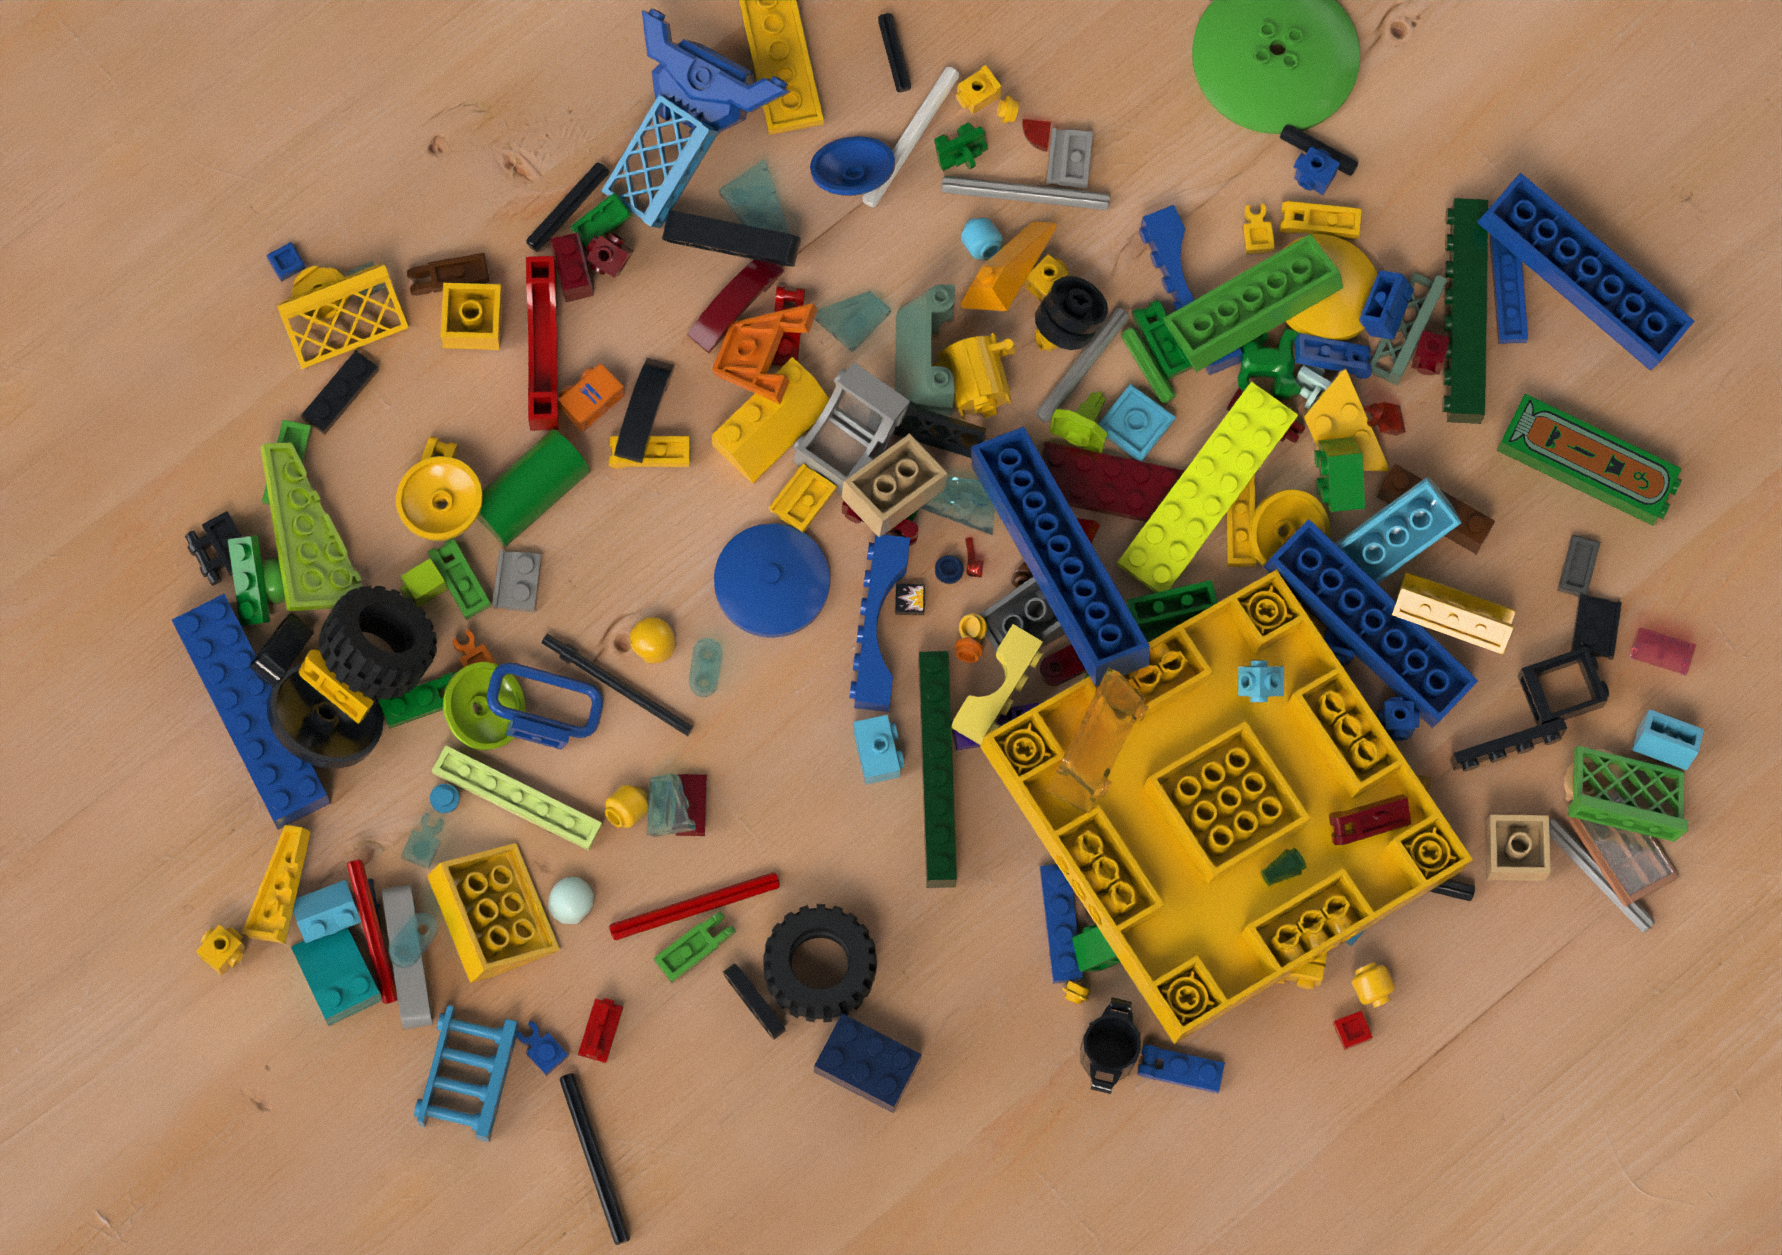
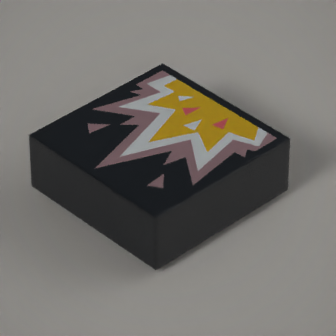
M896 584L895 615H924L925 585Z

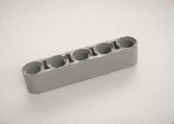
M407 884L383 888L382 897L402 1028L405 1030L433 1025L412 885Z

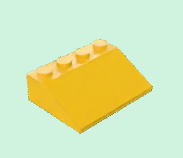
M516 843L440 862L427 875L470 983L498 976L560 950Z

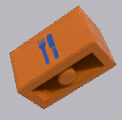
M601 363L595 368L593 366L589 367L581 375V380L574 386H567L559 394V409L582 433L625 396L623 385Z

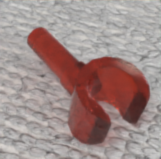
M969 537L965 539L968 553L966 573L968 576L981 578L984 561L975 560L973 539Z

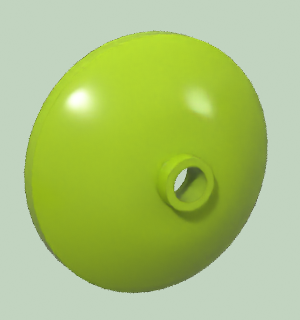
M478 662L463 667L450 679L444 693L443 709L450 730L462 743L478 750L500 748L515 738L505 735L510 720L495 715L487 703L490 678L493 671L499 666L494 663ZM512 674L505 675L499 691V702L505 707L525 712V698L518 681ZM474 704L478 706V713H475L473 710Z

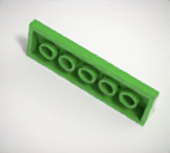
M1309 234L1163 319L1166 327L1197 373L1343 289L1342 279L1339 270L1314 237Z

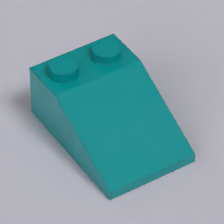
M348 927L311 942L305 943V941L291 946L328 1026L382 1001V997Z

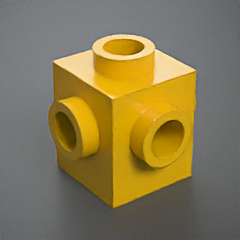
M218 925L215 930L211 928L204 934L201 939L203 944L197 949L196 953L201 960L222 976L230 966L234 968L244 957L243 951L245 947L241 942L243 937L230 926L224 929L221 925Z

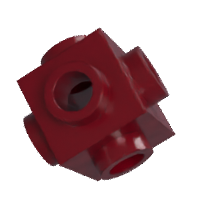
M605 232L599 237L595 235L586 248L590 252L586 260L591 263L590 267L602 275L607 273L615 278L620 275L634 250L624 245L625 240L613 232H610V234Z

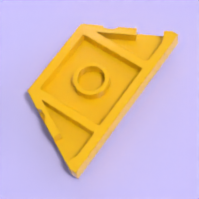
M1346 368L1338 373V376L1329 387L1322 392L1315 404L1303 415L1318 450L1319 440L1353 437L1363 455V471L1387 472L1390 470L1349 374Z

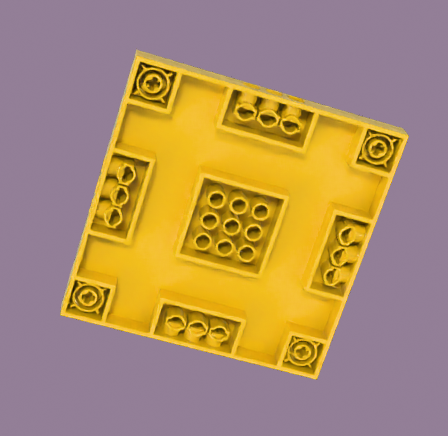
M1277 569L1148 642L1150 646L1149 666L1096 687L1089 676L985 735L980 746L1174 1044L1465 870L1473 860ZM1252 660L1268 661V666H1284V696H1268V702H1250V696H1238V667L1250 666V661ZM1400 794L1408 797L1411 825L1345 845H1334L1332 843L1331 834L1334 832V829L1329 822L1330 813L1347 811ZM1346 824L1345 829H1352V824Z

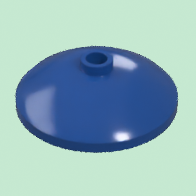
M860 136L846 137L832 141L819 149L811 160L810 171L813 181L823 190L841 196H856L874 191L887 182L895 170V157L890 147L877 139Z

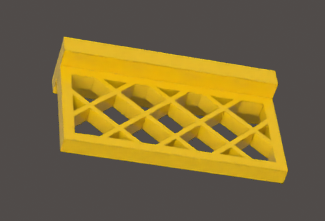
M383 262L276 303L301 369L409 328ZM385 282L389 293L383 304L370 298L369 295L373 286ZM368 289L365 295L358 293L360 291ZM354 294L363 298L357 314L342 308L347 296ZM390 298L392 300L394 308L388 306ZM341 299L339 305H335L332 303L334 301ZM367 300L382 307L376 322L361 316ZM329 305L337 309L330 324L315 318L321 306ZM385 309L397 313L401 324L388 328L379 323ZM314 310L312 316L305 314L306 312ZM340 311L355 317L349 332L334 326ZM301 315L310 319L304 334L292 330L288 319ZM359 319L374 325L368 337L360 338L353 335ZM314 321L328 327L322 343L307 337ZM378 327L384 329L383 331L375 334ZM332 329L347 335L343 346L337 349L326 345ZM295 335L302 338L299 345L297 343ZM350 338H354V339L358 340V341H355V342H352V343L348 344L349 341H350ZM305 340L319 345L320 348L316 357L304 361L301 349ZM324 348L331 350L327 353L322 354Z

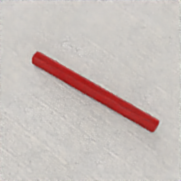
M772 872L609 925V930L613 940H619L778 889L780 882L777 874Z

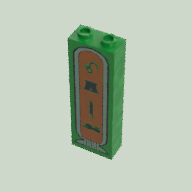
M1524 394L1497 449L1498 452L1652 526L1657 518L1664 519L1670 507L1666 500L1670 493L1676 494L1682 482V479L1677 478L1682 468L1527 394Z

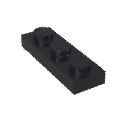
M355 350L301 414L302 419L325 435L379 371L378 366Z

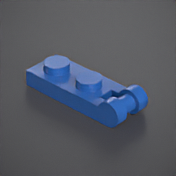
M1301 333L1295 338V360L1298 364L1341 371L1346 368L1348 373L1355 374V377L1359 379H1366L1372 375V368L1368 363V360L1371 358V350L1367 346Z
M1143 1045L1141 1055L1144 1058L1142 1065L1138 1067L1137 1075L1212 1093H1219L1225 1063L1164 1050L1152 1045ZM1155 1059L1164 1061L1162 1070L1154 1068Z

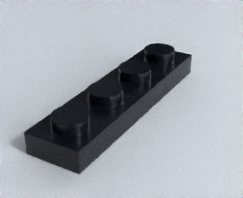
M1560 718L1455 752L1450 759L1453 770L1462 768L1463 772L1470 771L1479 767L1480 762L1489 759L1491 763L1505 759L1508 753L1517 751L1518 754L1529 752L1535 748L1534 745L1542 742L1545 745L1554 744L1562 740L1561 736L1567 730L1565 720Z

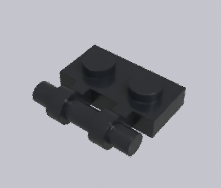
M228 511L202 524L207 535L198 538L195 531L185 535L189 544L187 547L192 556H196L201 565L200 571L203 577H207L212 586L222 581L218 574L219 569L225 567L229 576L233 575L228 539L242 537ZM213 545L218 554V557L213 560L210 559L206 552V548Z

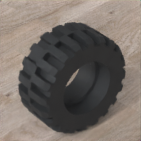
M371 585L362 586L359 589L355 588L348 591L337 601L321 627L319 645L321 646L322 658L327 660L325 663L326 667L330 672L336 674L335 678L341 684L344 682L350 686L349 690L355 693L357 691L362 692L365 697L373 698L378 696V699H389L391 696L392 698H398L405 693H409L419 683L433 662L437 652L436 633L432 632L434 629L430 619H426V612L421 606L418 608L413 604L414 600L407 596L405 598L400 595L399 591L394 589L391 591L386 590L384 586H375L374 588H371ZM362 632L380 637L392 648L394 653L377 648L365 638Z
M817 904V908L811 909L806 905L800 907L799 912L795 914L790 912L785 915L784 921L781 924L777 923L772 929V935L766 941L765 953L763 955L764 977L770 994L776 998V1003L782 1009L787 1008L790 1011V1015L796 1018L799 1015L806 1017L808 1022L815 1023V1019H823V1023L832 1022L834 1017H840L841 1014L848 1016L850 1010L853 1008L857 1010L862 1005L863 999L870 994L876 976V947L873 939L869 936V930L864 924L860 925L857 922L858 918L851 912L847 915L843 913V908L834 906L833 909L825 908V904ZM815 938H825L838 943L845 950L848 958V969L842 981L835 986L825 989H815L802 984L796 978L792 969L794 952L802 943Z

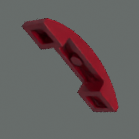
M758 260L751 261L711 302L690 329L687 336L706 352L710 353L726 336L728 328L763 291L766 292L784 273V270L773 263Z

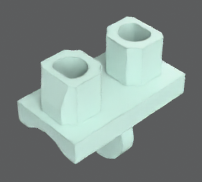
M1303 365L1298 373L1296 382L1301 386L1299 394L1308 399L1305 408L1309 409L1332 382L1322 377L1325 372L1323 368L1305 367Z

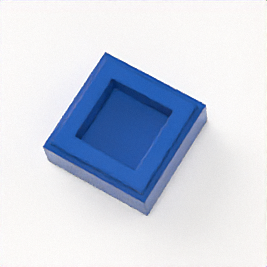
M292 242L266 255L281 282L306 268Z

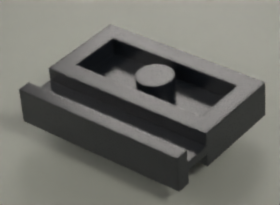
M1580 595L1578 598L1571 652L1587 647L1589 654H1594L1598 658L1605 657L1613 660L1622 602H1611L1608 599Z

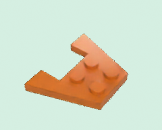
M812 303L734 322L728 328L712 371L721 379L781 404L790 380L786 375L767 373L784 332L809 333L818 311L817 307Z

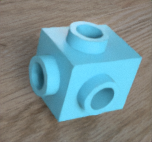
M1252 660L1250 661V666H1239L1238 696H1250V702H1268V696H1284V666H1268V661Z

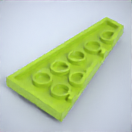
M292 442L264 443L261 446V454L287 611L333 609L341 596H344L352 589L362 587V579L348 559V551L329 514H325L319 502L321 499L317 491L312 489L306 477L307 472Z

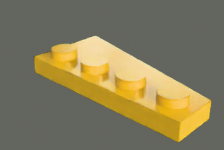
M284 825L241 932L242 935L251 939L286 943L311 834L307 829Z

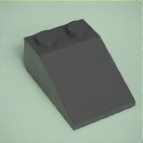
M1034 577L979 614L986 620V636L996 653L1012 624L1043 641L1041 647L1066 634Z

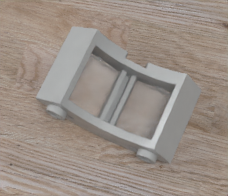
M855 362L848 370L843 368L834 380V383H836L834 392L822 414L806 436L802 435L793 447L795 450L793 462L798 466L804 463L809 469L816 471L837 486L836 493L841 496L844 481L874 460L875 455L878 457L886 450L893 438L891 435L895 427L901 424L910 404L907 398Z

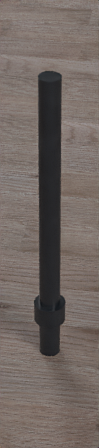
M548 633L543 638L541 643L559 654L561 660L568 664H575L687 737L694 727L579 654L578 649L569 643L565 645Z

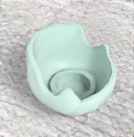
M565 877L553 886L549 895L548 909L553 918L563 924L580 923L591 912L594 905V892L589 883L580 877Z

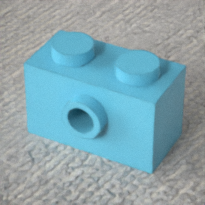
M1649 709L1637 728L1632 750L1688 770L1699 753L1704 729Z
M888 715L853 722V732L865 785L900 778V768L905 766L901 750L896 751L894 740H898L895 723H889Z
M346 880L295 899L293 912L305 943L334 934L339 930L361 922Z

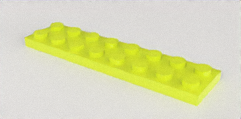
M1251 382L1116 565L1155 593L1170 590L1296 420L1298 414Z

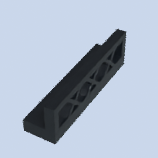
M909 405L901 424L895 427L893 434L905 437L910 433L917 442L971 458V446L985 441L987 428ZM872 410L868 427L878 430L883 417Z

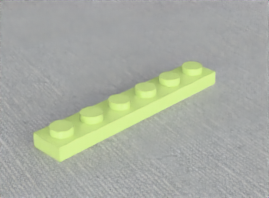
M446 745L432 769L433 774L588 851L602 827V822Z

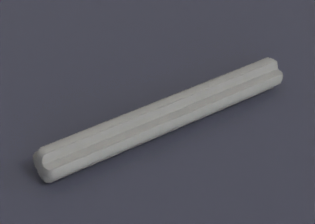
M1121 308L1115 309L1036 412L1038 419L1044 423H1048L1052 419L1055 410L1062 406L1127 322L1129 314Z
M1556 818L1550 819V837L1641 932H1646L1655 923L1654 919L1637 901L1624 907L1591 854Z

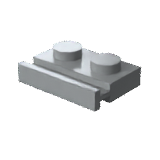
M1052 128L1046 184L1051 185V183L1059 184V186L1087 188L1093 132L1065 129L1064 131Z
M499 550L492 603L494 609L505 608L506 610L535 613L542 561L541 554L516 551L504 552V550Z

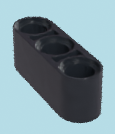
M291 612L276 628L249 667L270 686H273L289 669L314 634V630Z

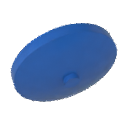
M760 524L740 532L723 548L715 566L714 588L720 608L734 625L752 635L778 638L799 632L817 618L828 598L830 573L824 553L807 534L783 524Z

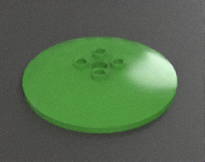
M1214 0L1205 10L1197 25L1193 39L1192 62L1200 89L1219 113L1246 129L1260 133L1281 134L1287 124L1301 131L1315 127L1330 118L1341 108L1356 83L1360 66V46L1351 19L1336 0ZM1274 44H1280L1284 47L1285 52L1282 55H1275L1270 51V47Z

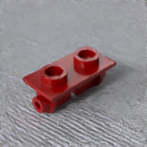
M595 998L578 1056L607 1063L624 1006L614 1004V1001L611 999L603 998V1000Z

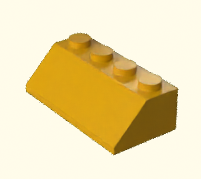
M793 357L775 373L786 375L790 380L781 404L754 394L712 434V446L752 484L774 465L802 435L814 426L830 400L816 379Z

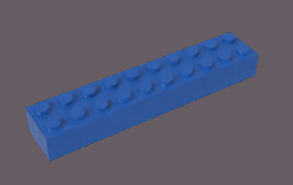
M1021 427L971 446V461L974 472L1095 687L1149 666L1150 646L1026 429Z

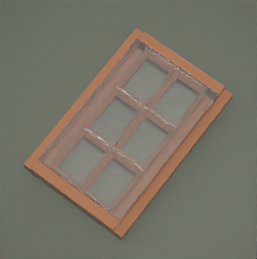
M1617 791L1609 795L1614 802L1622 803L1624 801ZM1567 817L1624 907L1633 904L1679 878V875L1654 837Z

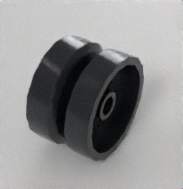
M1074 276L1061 277L1053 283L1046 297L1039 304L1035 312V323L1040 333L1059 348L1067 350L1082 349L1089 344L1096 330L1104 322L1108 314V304L1103 294L1085 279Z

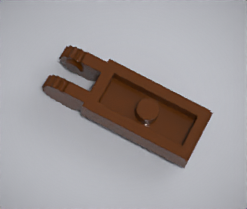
M485 253L428 262V265L417 266L407 270V276L410 279L424 278L431 275V281L417 283L410 287L411 295L416 296L429 294L432 291L434 293L443 291V283H490Z

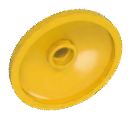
M444 456L431 457L412 466L402 477L396 492V508L403 524L413 534L433 541L452 539L468 530L478 518L483 503L482 487L474 471L464 462ZM441 502L448 503L445 508H438V505Z
M1296 489L1280 490L1265 498L1255 510L1249 528L1250 546L1257 561L1264 567L1268 560L1308 519L1330 539V522L1323 505L1311 494ZM1283 526L1284 532L1282 535H1279L1278 530Z

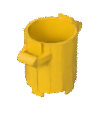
M991 333V337L975 336L963 339L949 345L942 353L940 351L937 352L940 362L931 364V366L946 367L952 372L954 376V401L961 419L965 420L966 414L983 413L986 419L998 415L997 407L1002 406L1006 402L1012 404L1011 392L1000 359L1008 354L1013 355L1016 353L1017 347L1011 339L998 342L995 333Z

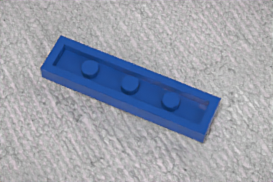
M1490 234L1498 344L1527 343L1528 330L1522 261Z
M1057 864L1040 866L1053 984L1066 983L1069 980L1073 982L1082 981L1083 975L1079 970L1072 937L1078 935L1072 887Z

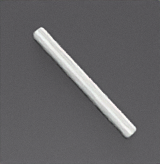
M949 66L945 68L892 150L895 157V170L892 176L876 190L863 195L862 201L869 207H876L958 80L959 72Z

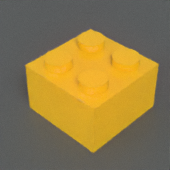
M443 283L440 334L443 348L500 350L503 306L501 284Z

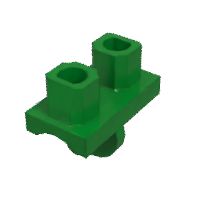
M968 122L957 130L959 137L950 140L948 135L943 134L934 139L939 166L943 171L964 163L969 169L976 167L974 158L988 150L984 138L985 132L981 126L975 128Z

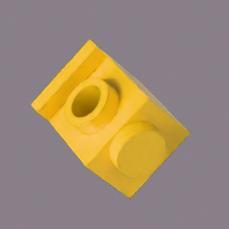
M984 65L981 67V70L958 84L956 98L964 109L968 107L971 113L975 114L1001 97L1002 86L988 67ZM979 86L981 90L975 91L974 88Z

